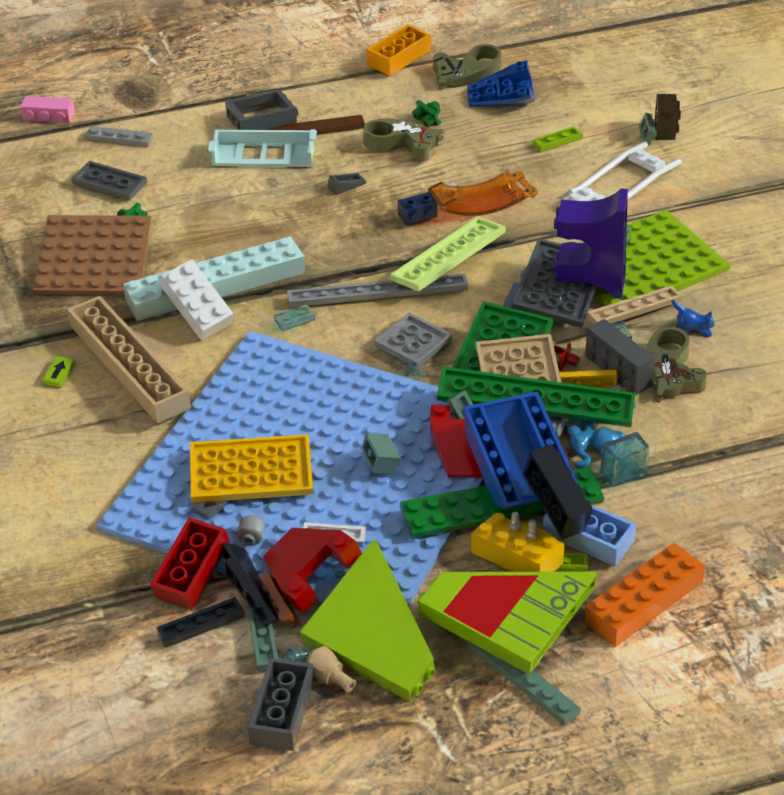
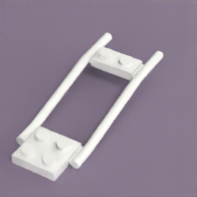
M644 141L624 151L583 183L568 191L569 196L565 197L564 200L593 201L605 198V196L587 187L627 157H629L628 160L653 172L628 191V200L660 175L681 165L682 161L681 159H676L666 165V162L659 159V157L643 150L648 147L647 142Z

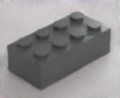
M605 319L587 327L585 356L595 363L601 370H616L617 382L626 390L636 393L635 395L652 387L651 380L655 358Z
M275 658L269 659L248 725L250 745L294 751L314 684L313 664Z

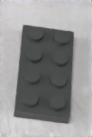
M88 161L71 178L74 185L129 201L147 183V177L93 161Z

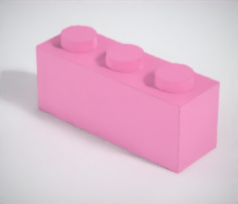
M25 96L21 105L23 120L70 123L74 114L73 99Z

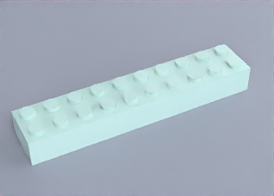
M291 236L196 263L221 297L305 273L304 255ZM169 271L123 284L125 301L137 321L178 310L161 288V277Z

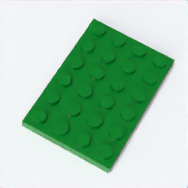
M483 301L452 368L480 371L476 342L549 334L553 325V318Z

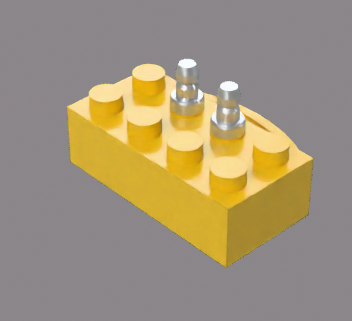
M513 512L511 519L504 517L502 513H495L471 533V553L512 572H554L564 562V543L558 541L547 531L537 527L535 520H530L529 523L519 521L520 516L518 512Z

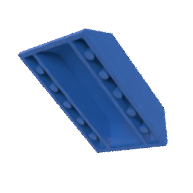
M538 392L463 407L466 438L494 504L503 509H509L539 502L522 473L530 452L550 444L559 451L563 463L570 469L574 481L578 484Z

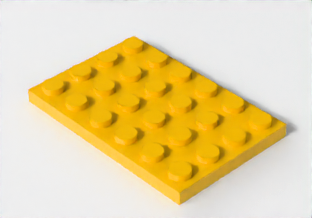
M309 434L190 442L191 503L313 495Z

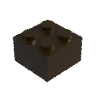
M657 94L654 125L657 131L656 140H675L676 133H679L678 120L681 118L680 101H677L676 94Z

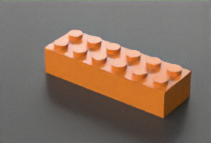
M673 542L587 604L585 607L584 623L616 647L703 583L705 565Z

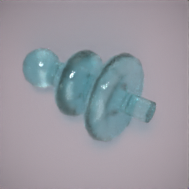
M410 361L408 366L403 364L402 368L406 369V376L411 372L413 377H416V375H420L422 378L426 377V372L420 371L419 366L413 367V361Z

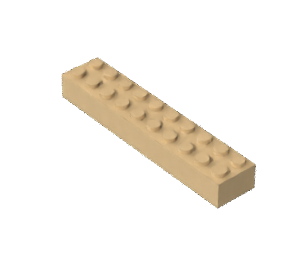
M101 296L67 309L70 327L156 423L191 409L189 391Z

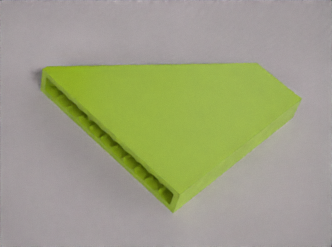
M373 539L300 631L302 644L313 650L326 646L335 654L338 661L344 667L411 702L415 696L420 695L427 679L430 680L435 673L434 658L377 541Z

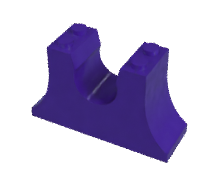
M621 188L607 198L593 201L561 200L560 207L556 208V218H554V229H557V237L567 240H581L585 243H561L560 250L556 252V261L558 262H554V272L557 273V280L593 284L608 291L614 298L622 299L626 277L628 189Z

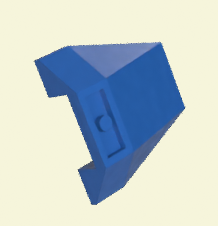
M527 60L518 61L467 86L469 107L522 106L535 102L534 86Z

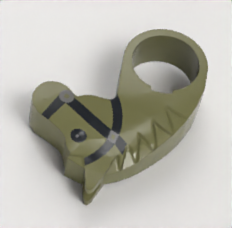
M491 44L475 46L462 60L448 57L443 52L433 55V70L436 72V81L440 84L439 90L449 86L473 84L501 69V51L498 47ZM485 58H487V59H492V60H490V61H482V62H481V61H478V60H480V59H485Z

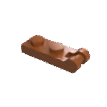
M266 571L260 576L264 583L262 588L267 595H271L273 598L271 603L277 611H280L279 619L290 628L297 627L299 618L276 579Z

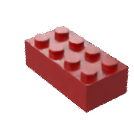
M189 517L150 583L154 597L192 610L223 556L222 544L225 542L230 543L226 529Z

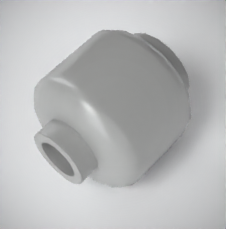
M256 515L243 517L239 522L236 533L238 540L247 546L259 544L263 539L265 523Z

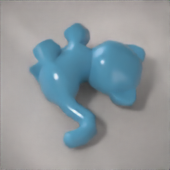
M588 421L584 422L585 430L583 431L577 425L569 427L568 433L571 438L567 439V441L570 443L571 450L583 460L576 462L575 467L580 469L590 465L591 457L585 453V450L590 446L599 450L602 455H611L624 437V433L613 431L606 427L596 430L597 423Z

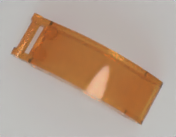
M506 171L490 180L475 185L450 186L439 182L428 188V192L443 211L462 216L494 213L528 197L533 198L538 193L537 189L531 186L525 179L522 171H517L511 175ZM516 181H517V182H520L521 185L525 188V190H523L522 188H520V187L516 184Z

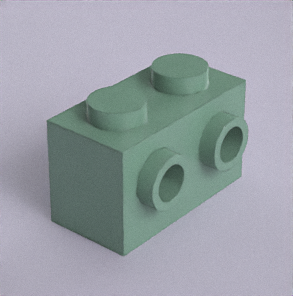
M366 433L361 450L372 472L395 474L397 467L400 465L401 457L389 435Z

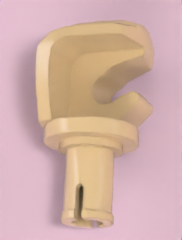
M321 646L309 653L305 663L313 664L314 676L317 679L316 684L324 683L330 686L336 683L348 693L353 690L356 680L342 672L343 664L338 661L330 649L326 646Z

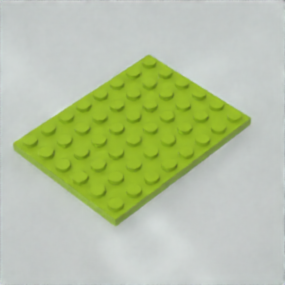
M664 210L627 225L626 277L622 299L614 298L608 291L598 286L593 299L600 306L604 307L668 286H672L677 291H680L730 270V264L669 211Z

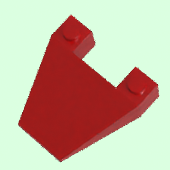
M431 405L430 437L447 477L483 478L466 438L464 419H450V405Z
M291 528L263 558L288 602L304 614L318 600L311 585L305 580L329 556L348 569L360 557L362 552L356 541L341 530Z

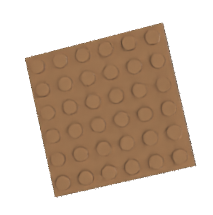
M48 215L33 287L34 295L125 296L124 283L144 278L152 217Z

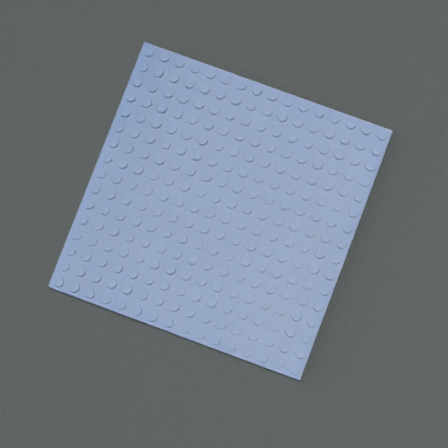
M249 331L191 404V409L184 413L98 522L97 530L168 554L187 519L191 517L226 529L230 544L246 549L260 578L266 571L273 576L263 556L291 528H303L304 522L366 527L364 547H359V549L363 553L373 539L377 541L408 606H410L454 531L411 538L400 509V501L481 487L484 483V478L447 477L430 437L431 405H449L448 402L437 401L439 387ZM450 407V419H457ZM366 433L389 435L401 457L400 465L397 467L395 474L372 472L361 450ZM309 434L313 495L233 500L209 520L193 513L192 507L196 503H191L190 442ZM248 515H256L265 523L263 539L254 546H247L241 543L236 535L240 520ZM223 555L214 571L226 574ZM329 556L305 580L311 585L318 597V600L313 605L320 607L350 568L347 569Z

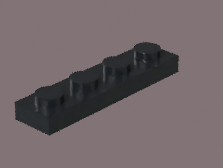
M234 597L158 626L157 633L165 647L243 618L245 613L237 598Z

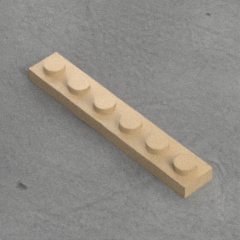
M668 286L588 311L586 318L592 324L603 319L612 324L672 305L671 301L673 299L681 302L683 296L674 287Z

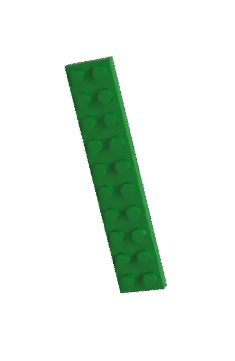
M443 366L437 401L447 402L449 398L462 390H466L473 405L538 392L548 416L631 427L636 393Z
M591 467L574 469V475L585 499L591 505L603 503L604 496ZM487 486L400 501V509L411 538L480 526L495 513H502L508 519H511L513 512H518L520 518L546 513L540 502L503 509L494 504Z

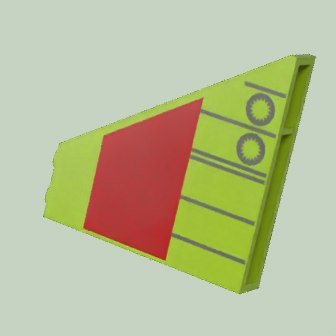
M594 571L442 572L438 578L432 580L426 593L423 592L419 596L417 604H419L418 614L530 675L596 587L598 573Z

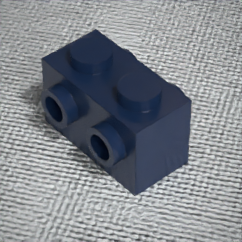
M429 192L398 200V215L405 225L436 218L437 202Z

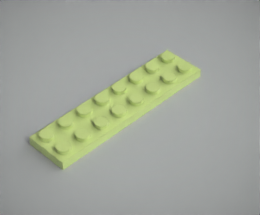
M477 216L391 273V281L415 291H420L504 234L506 226Z

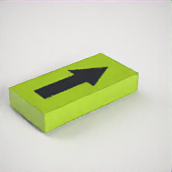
M56 356L43 378V385L61 388L75 364L74 359Z

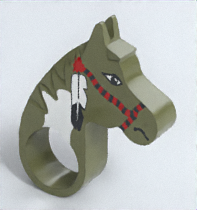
M377 119L369 121L364 125L363 144L368 149L374 151H388L407 147L413 153L412 158L414 160L425 161L429 158V151L438 146V141L443 139L444 136L440 134L444 133V129H431L400 119Z

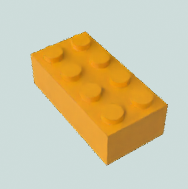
M407 24L366 49L367 65L391 76L431 51V34Z

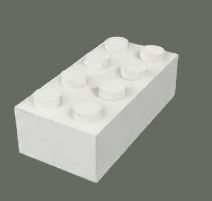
M193 259L162 275L161 288L201 341L232 324L233 312Z

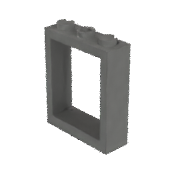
M280 89L225 102L227 117L237 130H268L297 123L298 109ZM274 106L282 108L246 118L242 115Z

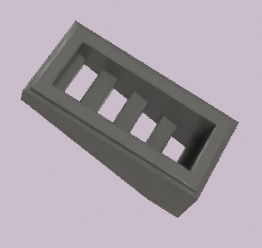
M359 173L329 176L327 186L334 194H339L366 184V180Z

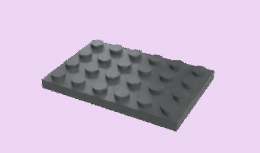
M538 238L511 308L553 318L556 322L582 328L597 286L584 282L557 280V273L554 272V262H558L556 261V252L560 250L561 244Z

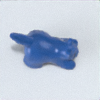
M674 299L671 301L673 307L678 310L676 328L682 329L687 334L694 330L703 337L712 336V332L709 329L714 327L715 323L711 311L706 315H701L692 309L684 308Z

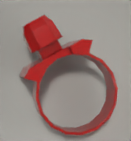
M571 343L567 344L566 351L560 346H554L555 353H559V362H557L559 371L564 369L566 363L572 366L578 365L580 357L571 353Z

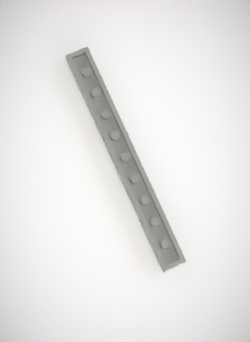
M464 273L443 275L420 291H415L394 281H381L287 290L289 307L458 292L468 290V281Z

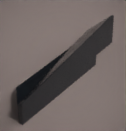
M227 542L223 543L227 577L264 627L278 621L279 617L269 596L262 588L263 584L246 549Z

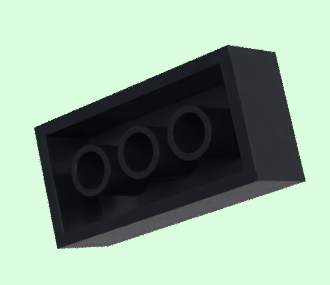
M552 444L531 451L522 474L559 536L564 540L584 532L593 512L592 505L585 499L580 485L576 484L570 469L563 463L561 454Z

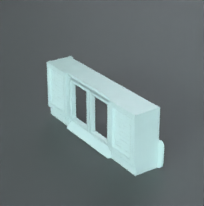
M315 129L310 131L215 130L214 140L209 142L208 151L212 155V166H237V168L312 167L314 141L316 140L317 131ZM244 146L262 147L260 159H243ZM267 147H285L283 159H266Z

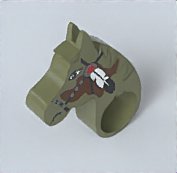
M664 327L657 330L649 339L646 349L655 358L651 386L657 391V402H661L664 398L674 399L681 393H700L706 388V371L702 368H689L684 365L689 355L688 334L676 327ZM664 343H675L680 345L681 348L666 351V349L659 348V346Z

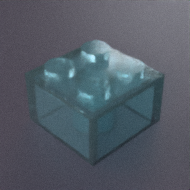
M638 432L602 444L601 475L612 488L647 475L650 446Z

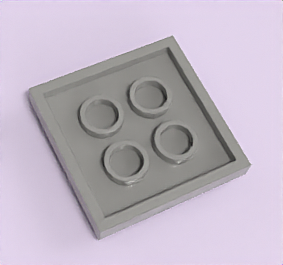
M409 312L374 340V346L418 369L452 341V334Z

